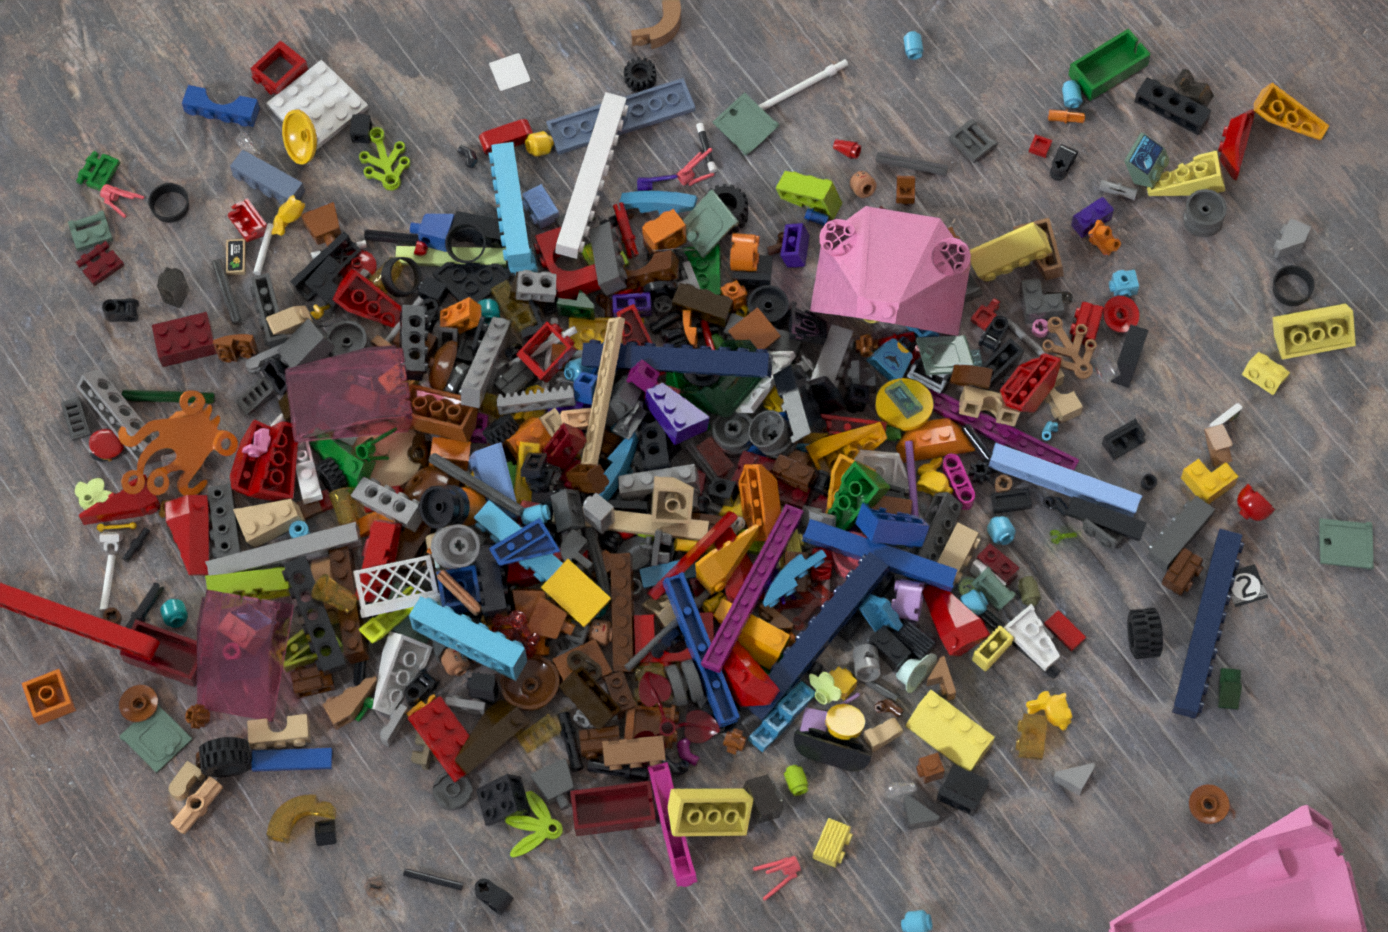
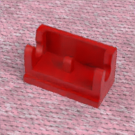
M248 198L231 206L234 211L228 213V218L246 242L264 236L267 224Z

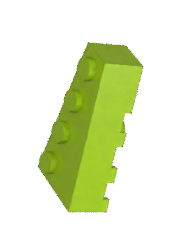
M282 567L205 576L208 598L215 611L243 606L247 603L253 604L290 596L288 589L291 587L289 581L285 582L282 574L285 568Z

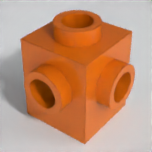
M737 280L727 283L720 288L721 295H726L733 300V310L731 313L741 309L744 305L747 306V291L743 285H739Z

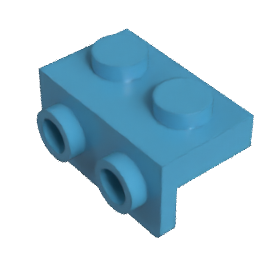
M870 594L859 607V610L874 632L878 631L883 625L897 631L903 626L899 620L900 616L891 608L890 601L884 597L879 598Z

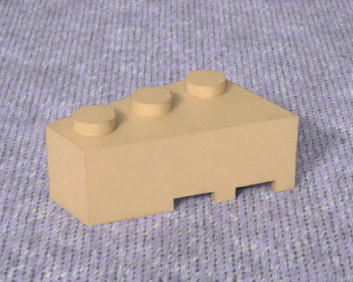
M291 499L233 509L246 542L254 548L286 533L293 522H306L299 505Z
M958 522L937 562L958 569L953 587L955 583L959 584L963 577L962 571L965 566L969 565L972 559L971 555L974 549H977L982 537L978 532Z

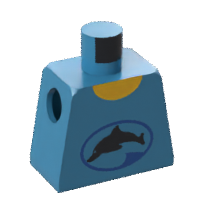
M904 336L899 341L894 338L888 340L866 361L888 381L902 378L913 357L907 350L911 342Z

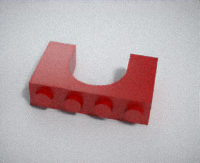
M562 227L535 235L536 243L534 248L536 254L541 255L539 260L542 268H546L547 272L556 274V296L558 298L574 299L578 297L579 290H582L584 294H589L601 289L598 285L595 264L575 271H565L555 265L557 259L561 256V254L555 252Z
M713 612L699 613L709 640L712 643L714 639ZM634 615L635 655L655 637L654 615ZM688 648L679 653L664 651L660 659L653 657L650 652L637 665H640V668H650L652 664H660V667L671 665V663H679L680 666L681 661L692 658Z

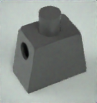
M565 758L531 773L533 783L549 805L558 802L561 810L572 806L569 796H571L570 791H574V786Z

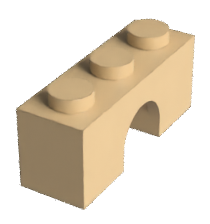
M1059 368L1054 388L1044 401L1050 404L1054 418H1058L1060 423H1064L1081 415L1083 406L1074 391L1068 394H1060L1056 391L1055 387L1063 384L1064 374Z
M964 386L959 402V414L978 418L980 411L986 410L996 416L997 423L1015 427L1020 411L1005 406L1000 393Z
M307 714L287 716V726L281 732H272L268 719L247 721L248 742L251 749L266 750V748L270 747L282 749L287 745L300 747L305 746L306 743H311L310 720Z

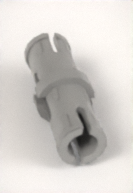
M1101 180L1099 191L1114 194V197L1121 196L1135 200L1138 190L1123 186L1119 182L1116 184Z

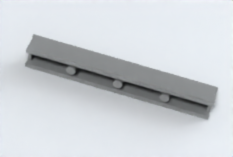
M356 522L205 561L209 575L265 570L274 567L283 568L284 563L306 556L307 561L328 556L329 550L348 546L350 550L362 547L359 533L360 528Z

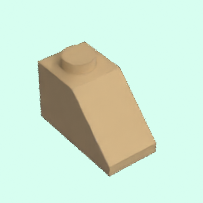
M293 306L268 316L266 320L273 335L292 334L308 318L310 320L312 318L306 306Z

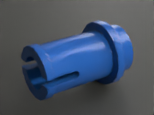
M808 208L804 219H807V222L812 221L824 226L828 221L829 215L814 211V208Z

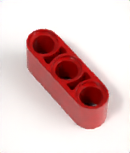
M520 119L481 133L479 140L484 153L489 155L492 152L491 145L513 142L514 147L525 144L528 136L533 134V131L527 119Z

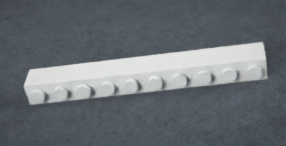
M605 92L556 243L555 253L577 259L579 252H583L585 246L583 238L588 237L590 230L588 223L593 221L595 211L592 210L594 206L597 207L600 198L598 191L603 190L605 181L602 179L603 176H607L609 171L607 163L608 160L612 161L614 150L612 148L613 145L617 146L619 139L617 132L621 131L624 121L621 119L622 116L627 115L629 106L626 105L627 98Z

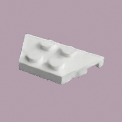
M870 450L859 451L855 460L876 469V473L887 484L904 488L905 493H909L908 474L899 453Z

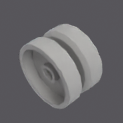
M457 524L444 527L436 532L432 538L430 548L432 557L439 565L444 568L455 569L468 566L474 562L479 554L480 544L474 530L468 526Z

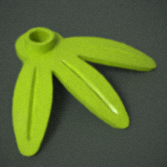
M528 791L526 796L532 811L539 820L529 816H511L505 819V822L514 828L535 831V833L528 835L515 845L510 852V856L513 858L530 852L546 838L551 840L559 838L563 831L562 824L555 819H551L546 804L533 791ZM555 826L556 831L551 832L549 827Z

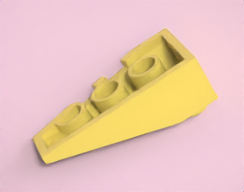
M1217 151L1198 155L1193 158L1194 161L1185 165L1181 163L1177 165V169L1171 172H1163L1154 188L1147 187L1148 195L1190 196L1195 191L1202 189L1213 190L1217 193L1224 192V179Z

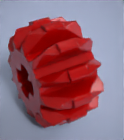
M821 547L814 548L812 555L819 550H823L826 557L823 558L825 562L816 568L812 566L811 577L820 581L829 580L832 567V551Z

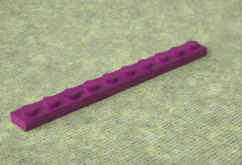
M926 387L933 399L932 411L962 426L971 424L977 433L1003 446L1075 471L1079 459L1009 425L997 423L995 418L981 411L978 418L959 414L960 401Z
M788 504L784 506L701 662L702 667L717 673L721 672L804 515L803 510Z

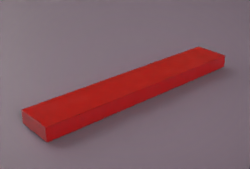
M728 511L647 595L651 599L657 600L665 592L662 581L667 577L670 578L681 572L684 573L738 519V516L734 512Z

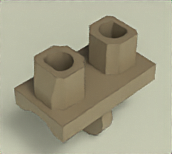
M417 733L415 744L424 746L423 752L413 750L411 761L414 764L421 765L423 770H429L432 755V761L438 762V759Z

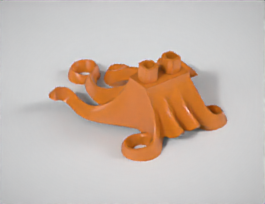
M194 390L185 391L179 401L181 411H176L168 419H158L146 423L134 436H129L126 428L123 426L119 429V440L127 447H134L152 432L159 431V436L141 453L137 462V470H130L123 475L121 486L127 493L137 494L143 489L145 484L143 476L145 464L150 456L160 449H173L176 453V458L167 466L154 469L149 474L147 487L154 495H161L167 491L169 487L167 474L178 470H183L177 482L178 491L184 496L197 495L207 485L208 481L203 480L193 488H189L188 483L202 466L210 452L216 450L223 456H231L236 452L238 448L237 438L231 432L217 429L220 416L217 415L210 420L212 405L209 404L203 410L205 399L200 392ZM194 396L195 401L189 406L188 399ZM225 438L230 441V446L227 449H223L221 446V442ZM136 475V485L130 486L128 483L129 478ZM158 476L163 477V484L160 487H156L154 484V480Z

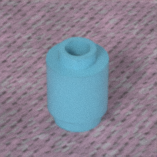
M915 31L908 32L903 37L905 53L911 60L919 59L923 53L921 34Z
M1075 80L1066 81L1062 88L1064 105L1070 109L1078 108L1083 102L1080 85Z
M538 504L524 508L521 515V520L526 525L538 518L543 523L551 519L547 504Z
M303 521L293 522L289 527L292 539L311 534L307 524Z

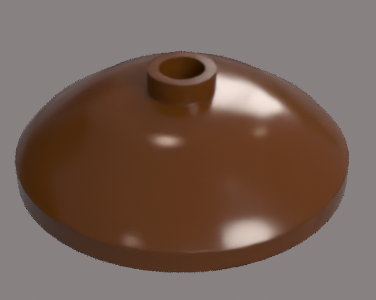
M447 342L438 349L433 358H429L428 380L430 388L443 391L454 365L457 342Z
M434 465L426 466L417 471L408 480L403 489V494L407 495L410 501L415 499L420 502L422 494L429 487L450 485L451 476Z
M527 654V663L517 680L514 681L501 674L500 688L503 697L509 704L517 706L520 710L533 711L545 707L555 698L559 690L560 679L558 671L551 661L540 655ZM534 686V689L529 690L528 687Z

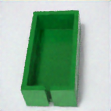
M1128 28L1071 63L1068 76L1078 82L1081 91L1091 101L1148 66L1151 54L1141 42L1138 44L1137 37Z

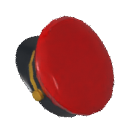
M111 429L98 430L89 439L90 455L96 461L110 462L120 456L124 445Z

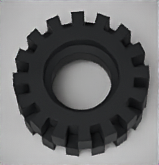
M637 57V61L633 58L631 59L632 63L628 61L627 66L624 67V80L627 87H631L632 91L637 89V92H640V89L652 88V85L654 86L655 81H657L655 64H652L650 59L647 62L645 57H643V60ZM637 71H645L647 73V76L642 79H637L633 75Z
M508 413L503 415V417L500 416L497 420L495 419L493 423L485 427L482 434L490 445L505 442L507 438L509 439L511 435L518 431L519 425L512 415Z
M328 457L315 465L316 472L323 485L333 495L348 486L342 470L339 469L338 464L332 458Z

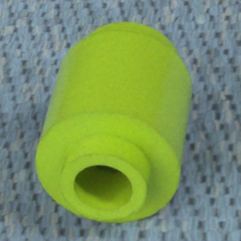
M797 765L787 767L784 777L790 792L794 796H800L808 792L809 784L803 768Z

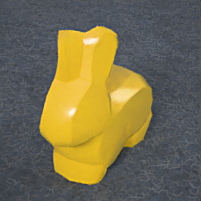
M294 195L290 196L280 206L273 221L271 234L284 235L285 227L301 216L305 203L296 200Z
M942 457L933 458L930 463L923 464L917 469V474L920 476L916 484L918 491H923L932 495V497H934L935 493H953L954 490L949 486V481L945 474L936 471L943 462Z
M1044 691L1037 697V700L1026 702L1029 715H1033L1043 709L1045 710L1047 721L1053 726L1059 727L1062 731L1066 730L1071 723L1072 713L1066 701V693L1051 696L1048 691Z

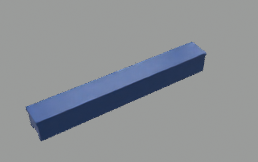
M813 519L809 520L806 532L802 537L804 542L856 560H860L864 554L867 555L871 552L884 562L891 572L949 592L953 588V582L958 570L882 543L874 544L868 538Z
M681 572L670 578L667 577L662 581L699 674L719 728L735 723L740 716L722 670L720 673H717L701 665L711 642L684 573Z

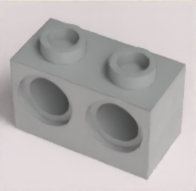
M531 270L518 272L516 300L532 299L533 301L554 302L556 296V274L546 271L536 273ZM523 283H530L531 286H525L523 285ZM542 284H547V285H549L550 287H549V288H544V287L542 286Z
M597 493L592 497L589 496L584 501L585 521L599 533L603 534L615 521L614 507Z

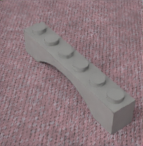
M492 318L462 384V405L480 408L495 361L500 352L506 349L510 340L511 320Z

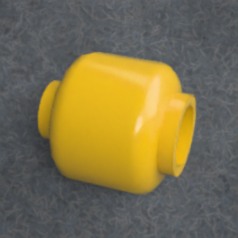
M545 131L530 134L525 141L527 152L534 157L549 154L554 145L553 138Z

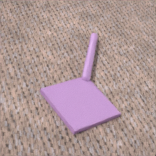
M860 693L854 694L840 704H848L859 697ZM805 707L800 731H808L809 728H815L826 732L825 718L828 711Z

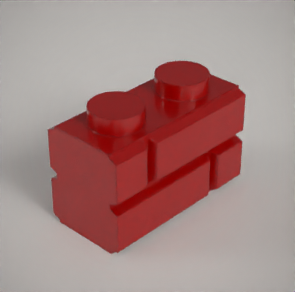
M1082 302L1081 308H1076L1074 318H1077L1076 324L1072 323L1069 332L1072 335V342L1075 340V330L1079 324H1084L1087 327V333L1083 337L1081 344L1085 345L1087 340L1096 339L1103 315V306ZM1078 329L1079 332H1084L1083 329Z

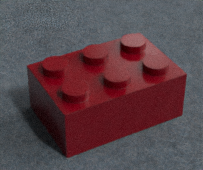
M207 312L152 325L157 354L162 367L217 354L213 345L214 335Z

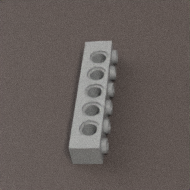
M101 369L82 374L77 388L117 437L122 426L126 428L129 436H134L145 425ZM151 433L138 445L125 447L138 462L141 453L156 439V436ZM165 448L152 454L145 466L159 462Z

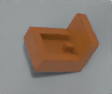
M897 176L896 203L904 205L915 204V176Z

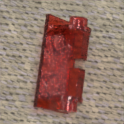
M711 436L696 446L718 477L728 474V470L734 466Z

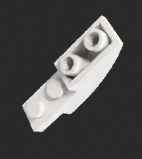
M307 434L298 436L296 473L304 504L323 499Z

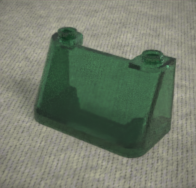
M725 340L720 345V347L730 348V351H737V348L749 349V352H756L757 349L751 340ZM721 375L720 379L711 386L700 389L695 384H688L679 394L691 404L719 417H730L763 378Z

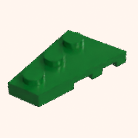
M717 244L704 258L698 251H685L684 253L688 261H690L700 289H707L721 296L720 245ZM686 247V248H683V249L696 250L695 247Z

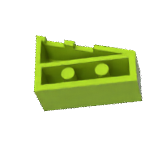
M784 171L776 186L780 199L799 207L805 205L814 208V211H820L829 215L828 219L834 220L842 205L835 185L829 179L823 180L812 175H802L795 171Z
M303 629L273 651L274 658L286 673L295 670L297 667L312 664L318 659L316 652L311 653L308 642H311L309 634L305 636ZM319 630L315 633L314 636L316 638H322L325 635V632ZM336 636L341 652H344L343 644ZM329 648L323 649L321 654L328 656L332 650Z

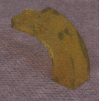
M506 280L492 287L490 291L506 320H511V327L517 333H520L526 327L536 324L537 321L528 305L524 307L522 304L515 303L509 299L511 286Z
M309 794L294 797L283 803L275 811L269 822L266 835L270 841L289 843L292 829L300 819L307 816L335 819L337 811L330 802L321 801L319 803L316 795Z

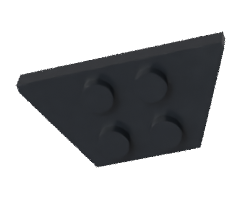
M792 301L789 306V339L824 345L827 339L826 321L807 309L805 312H802L796 308L797 303Z

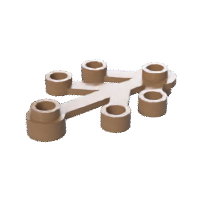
M1051 317L1048 320L1047 329L1049 332L1057 334L1064 347L1054 345L1051 340H1045L1042 345L1043 351L1059 354L1055 355V357L1061 358L1060 367L1074 371L1079 379L1089 378L1093 373L1090 359L1092 353L1096 350V341L1093 339L1086 341V351L1082 360L1078 353L1083 337L1087 333V327L1084 324L1077 325L1075 340L1072 344L1062 328V320L1059 317ZM1052 322H1058L1059 324L1053 325ZM1078 329H1083L1084 332L1081 333ZM1049 344L1051 348H1046L1045 345ZM1092 344L1094 347L1090 348L1087 345ZM1060 355L1072 358L1074 363L1063 361V357ZM1081 367H1084V368H1086L1087 370H1086V371H1082L1080 368H1081Z

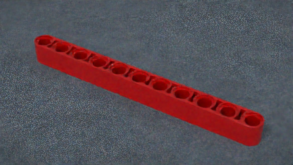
M0 583V607L149 661L152 660L160 645L157 639L149 635Z

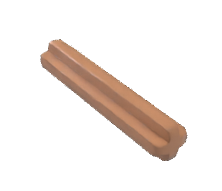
M445 570L438 573V580L471 613L477 616L482 611V606Z

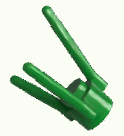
M394 427L375 439L370 437L362 444L356 446L357 456L360 459H366L368 462L373 460H389L388 456H373L376 452L374 444L397 431V428Z

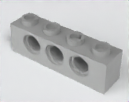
M362 477L351 494V497L359 504L396 523L402 524V526L413 532L417 530L423 521L420 515L419 501L415 499L412 501L408 500L409 497L402 492L395 493V490L388 485L381 486V483L374 478L369 480Z

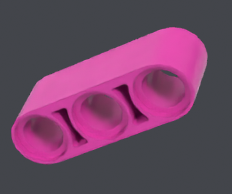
M948 454L943 460V473L949 481V486L954 490L952 493L954 498L963 504L961 509L969 510L974 505V489L960 458L956 454ZM953 463L956 466L951 468L947 464ZM961 480L963 483L956 484L954 481ZM967 496L971 500L964 501L962 497Z

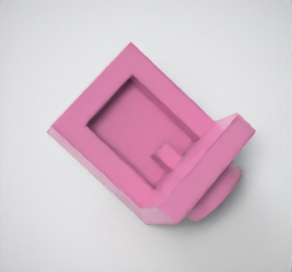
M261 428L254 432L253 445L245 446L242 452L248 453L251 457H260V455L267 452L270 444L269 429Z

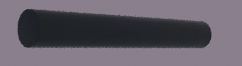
M407 868L404 869L403 873L405 877L462 891L464 885L462 882Z

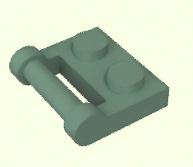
M103 210L98 211V214L80 220L68 221L78 252L92 248L97 244L101 245L105 241L107 243L113 241ZM100 220L102 223L80 231L76 229Z
M988 566L971 584L979 592L982 591L985 598L1000 611L1016 594L1010 591L991 572L992 569Z

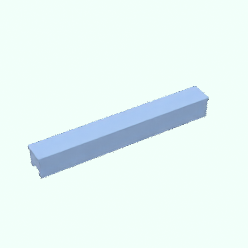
M995 443L988 465L989 468L1070 497L1074 496L1130 517H1133L1134 513H1136L1142 498L1140 494Z

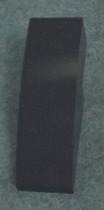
M1130 324L1111 379L1112 383L1129 388L1149 330Z

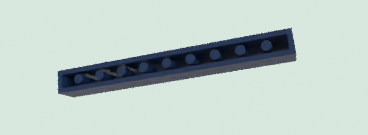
M589 340V343H583L582 366L586 368H599L604 345L601 344V341ZM626 342V345H620L616 369L630 370L639 361L644 360L658 372L771 378L773 355L765 349H756V352H749V349L737 348V351H730L728 347H719V350H711L712 347L700 346V349H693L691 345H682L681 348H674L673 344H663V347H656L654 343H645L644 346H637L638 343Z
M1219 529L1172 713L1193 719L1196 718L1197 713H1202L1204 702L1201 701L1202 695H1206L1209 684L1205 683L1206 678L1211 677L1213 670L1210 662L1211 659H1215L1218 648L1214 647L1215 642L1220 641L1222 634L1219 626L1220 623L1224 624L1227 612H1223L1224 606L1229 605L1231 595L1228 594L1229 588L1233 589L1236 578L1232 576L1233 571H1237L1240 562L1237 559V555L1242 553L1244 542H1241L1242 534L1224 529Z
M871 552L867 555L864 554L860 558L858 567L855 570L852 569L845 578L847 580L843 585L836 587L831 600H826L820 608L822 611L810 619L808 628L796 636L794 645L792 647L789 646L784 651V657L781 661L775 662L771 667V673L768 676L780 689L771 704L745 706L762 721L797 685L890 571V568Z

